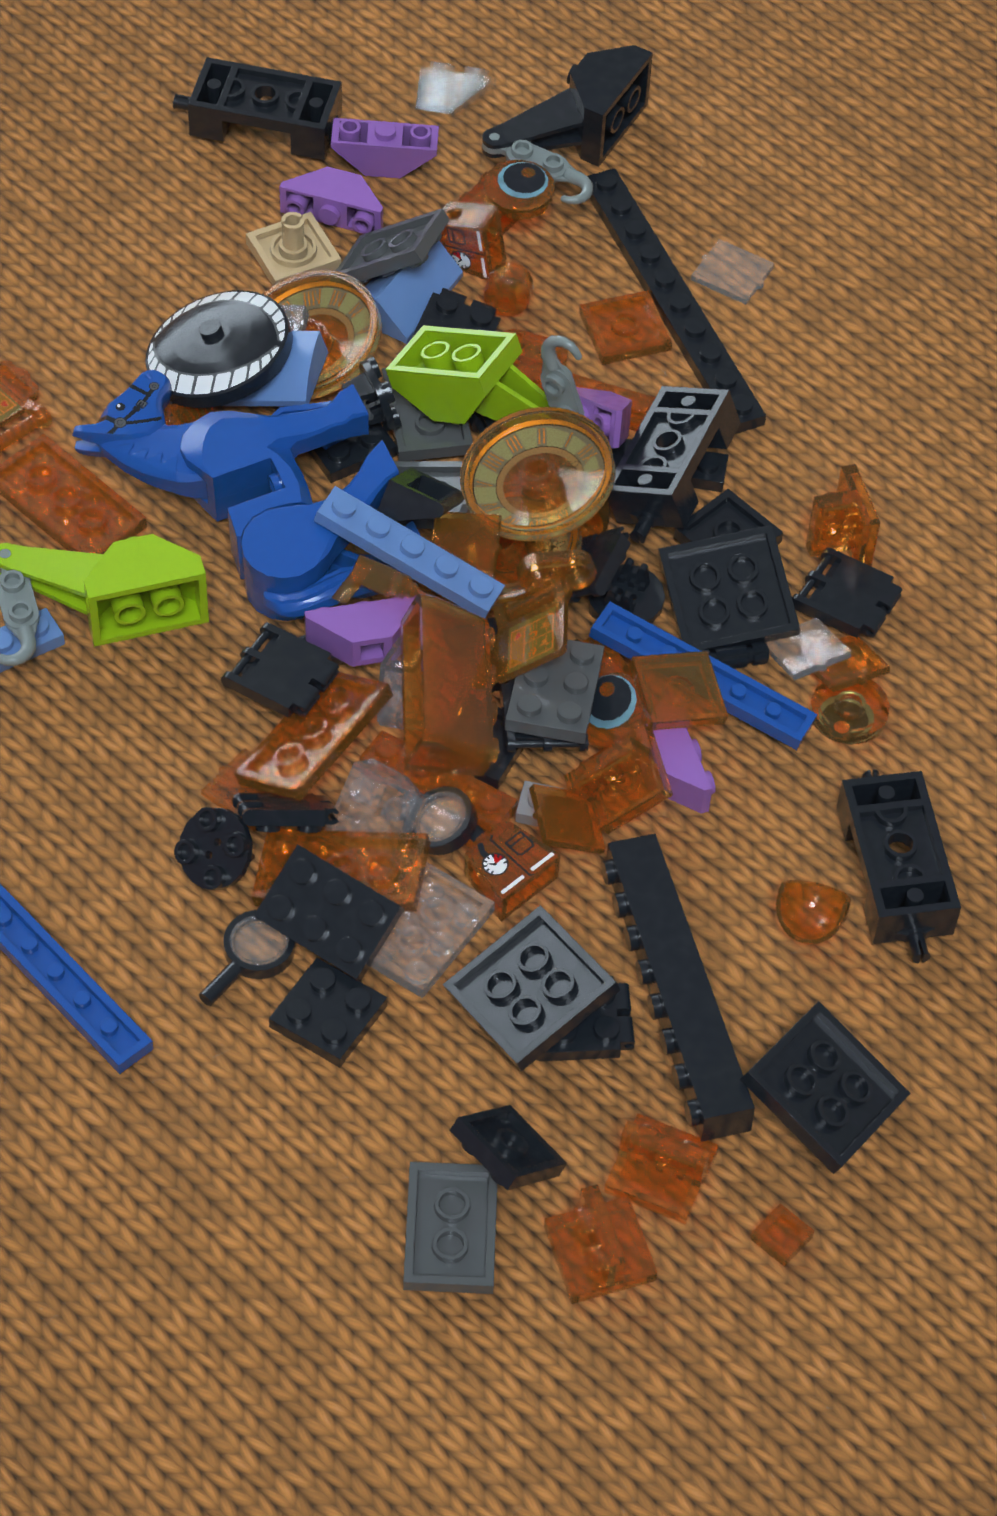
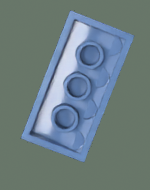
M292 331L293 343L289 357L275 377L247 397L222 406H292L309 404L328 354V349L321 332ZM170 402L171 406H180Z

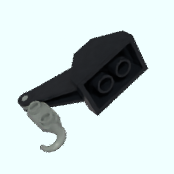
M632 45L587 53L578 65L574 64L571 67L567 76V84H570L569 89L502 124L487 129L482 135L483 154L489 158L506 157L509 164L517 162L535 164L545 171L548 183L569 182L581 188V193L576 196L562 195L560 198L562 202L573 205L584 203L590 199L593 193V183L589 177L574 169L560 154L548 150L575 146L580 159L599 167L648 105L653 52ZM528 167L522 170L535 175V170Z

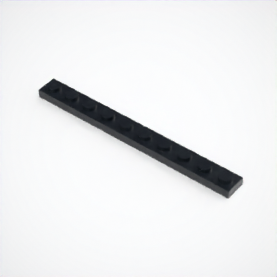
M614 168L588 175L593 183V193L590 197L591 203L701 386L706 389L730 391L741 422L735 434L764 426L766 414L617 170Z

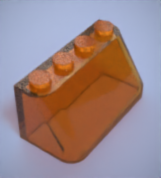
M417 594L401 620L404 770L483 776L490 767L491 762L497 761L499 754V741L497 738H493V725L496 723L498 714L497 702L492 701V688L496 681V666L491 664L490 651H492L495 642V630L493 627H489L486 618L433 595Z

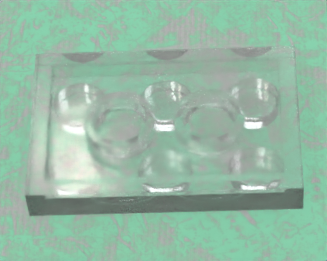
M426 862L394 899L393 902L405 910L370 967L423 999L493 914L495 902Z

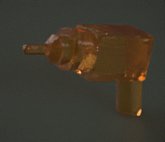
M359 555L353 571L331 597V599L346 605L359 587L362 586L387 598H391L392 595L401 599L405 598V596L413 598L416 595L426 600H431L432 598L430 594L419 590L417 583L412 582V577L363 555Z

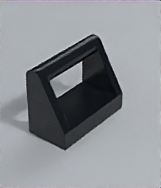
M411 467L389 480L377 511L394 521L438 518L461 504L464 500V494L459 489Z

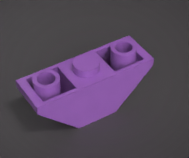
M333 118L331 148L365 176L400 179L437 156L439 126Z
M325 167L283 181L279 187L281 213L297 212L302 215L312 212L317 222L362 234L383 228V206L359 174Z
M576 387L584 410V419L581 423L595 431L605 441L607 446L619 448L629 436L632 400L611 391Z
M422 594L399 595L389 599L360 601L355 604L320 607L316 610L304 611L306 641L330 652L332 656L352 667L392 661L423 624Z
M672 694L664 695L639 735L638 764L651 792L699 813L709 812L711 795L715 794L714 778L709 770L705 771L702 766V753L698 741L690 738L685 710L682 707H677Z

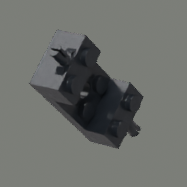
M207 57L191 97L176 93L173 100V108L188 110L190 136L224 141L230 123L290 133L291 154L325 160L331 145L333 118H341L342 82ZM263 96L272 97L270 100H260Z
M662 386L615 469L613 485L607 497L617 523L636 524L630 533V538L634 542L639 543L640 541L644 543L651 528L654 526L686 527L699 502L691 482L695 470L707 448L727 449L741 424L729 390Z
M873 769L872 775L871 770H867L862 774V778L842 780L836 809L845 841L854 840L868 892L864 913L872 943L908 942L913 962L919 963L921 958V962L924 963L931 957L925 939L953 935L961 905L922 771L879 776L878 770ZM893 842H902L910 848V851L907 853H897L889 845Z

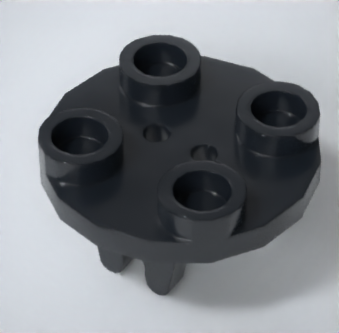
M372 356L360 361V375L344 383L342 388L345 389L349 385L354 384L368 411L369 426L381 423L387 432L402 427L395 407L389 406V404L395 402L391 387L387 381L381 383L378 379L382 375L375 358Z
M627 558L626 562L619 566L612 580V586L605 595L600 597L587 596L589 614L597 619L611 601L645 621L652 623L662 612L665 602L664 588L655 574L649 571L648 565L642 563L641 566H635L634 560Z
M201 808L186 823L180 836V841L177 842L174 848L175 859L182 865V869L189 879L201 888L210 890H223L235 885L245 875L250 862L255 858V855L252 853L253 842L248 826L238 814L225 808Z

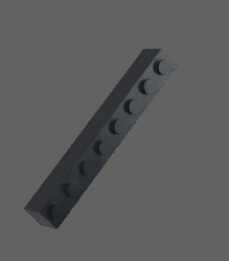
M656 833L610 842L607 846V859L601 861L603 879L606 885L612 884L615 892L612 896L615 914L617 918H624L626 927H624V937L629 951H635L638 958L636 961V973L640 985H647L650 995H648L647 1000L650 1015L653 1020L659 1019L662 1027L660 1030V1042L664 1054H671L674 1062V1065H672V1076L675 1087L678 1091L683 1090L687 1101L684 1102L687 1122L690 1127L696 1126L701 1142L749 1132L752 1130L755 1107L748 1087L740 1080L743 1077L740 1065Z

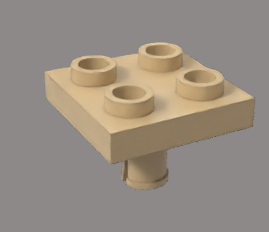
M288 212L282 216L281 222L246 233L247 246L276 291L334 272L341 264V257L312 212L302 215L297 212Z

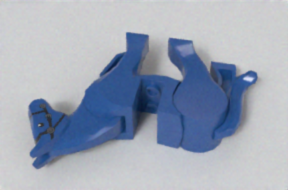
M148 370L141 373L125 392L106 406L96 424L74 427L72 436L82 439L76 441L75 450L78 453L87 456L105 457L124 472L142 482L165 491L194 498L217 522L228 518L231 552L239 577L244 579L247 598L256 611L270 619L296 620L304 618V611L316 610L320 607H331L350 598H367L387 591L397 594L398 590L405 584L414 580L373 555L356 554L345 550L344 548L350 543L349 541L316 523L314 518L325 500L312 502L303 473L294 460L299 454L320 447L327 450L328 447L350 437L369 434V414L354 384L340 391L333 401L279 407L272 415L237 411L209 412L194 422L166 425L164 409L169 404L172 395L171 383L168 377L161 372ZM383 440L366 456L359 472L342 489L376 510L379 508L389 480L399 475L398 468ZM413 521L405 526L420 535Z

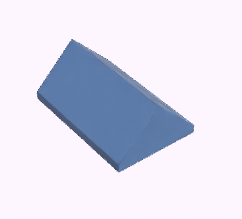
M440 241L432 246L427 254L428 259L422 265L413 269L409 266L399 269L388 277H382L381 275L373 277L363 289L378 308L381 319V332L405 344H408L432 293L440 295L443 288L452 290L463 277L462 269Z

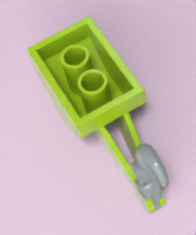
M423 325L385 369L392 388L433 421L465 424L474 412L507 426L535 418H563L579 423L584 419L583 405L573 379V374L559 361L556 347L567 349L576 360H581L582 354L573 341L561 335H551L544 340L541 346L543 365L540 379L544 391L513 365L522 353L517 334L509 332Z
M154 534L134 536L125 540L115 541L104 554L28 547L11 543L0 544V610L5 626L18 638L21 645L20 650L15 654L4 655L0 653V664L17 666L32 658L36 651L35 635L40 617L33 590L87 615L94 647L209 622L206 572L201 556Z

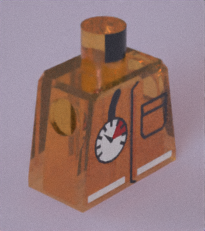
M452 201L447 203L443 210L450 221L442 231V237L439 241L463 272L484 280L488 279L491 282L507 259L499 207Z
M503 822L490 833L477 823L472 837L464 844L469 848L465 853L464 874L501 922L559 876L560 854L512 822Z

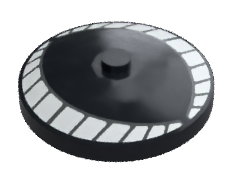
M244 290L214 293L185 305L163 322L154 333L148 345L145 359L147 371L157 370L168 377L172 387L170 402L190 408H210L226 405L247 397L275 377L289 357L293 343L292 328L283 308L275 300L264 294Z

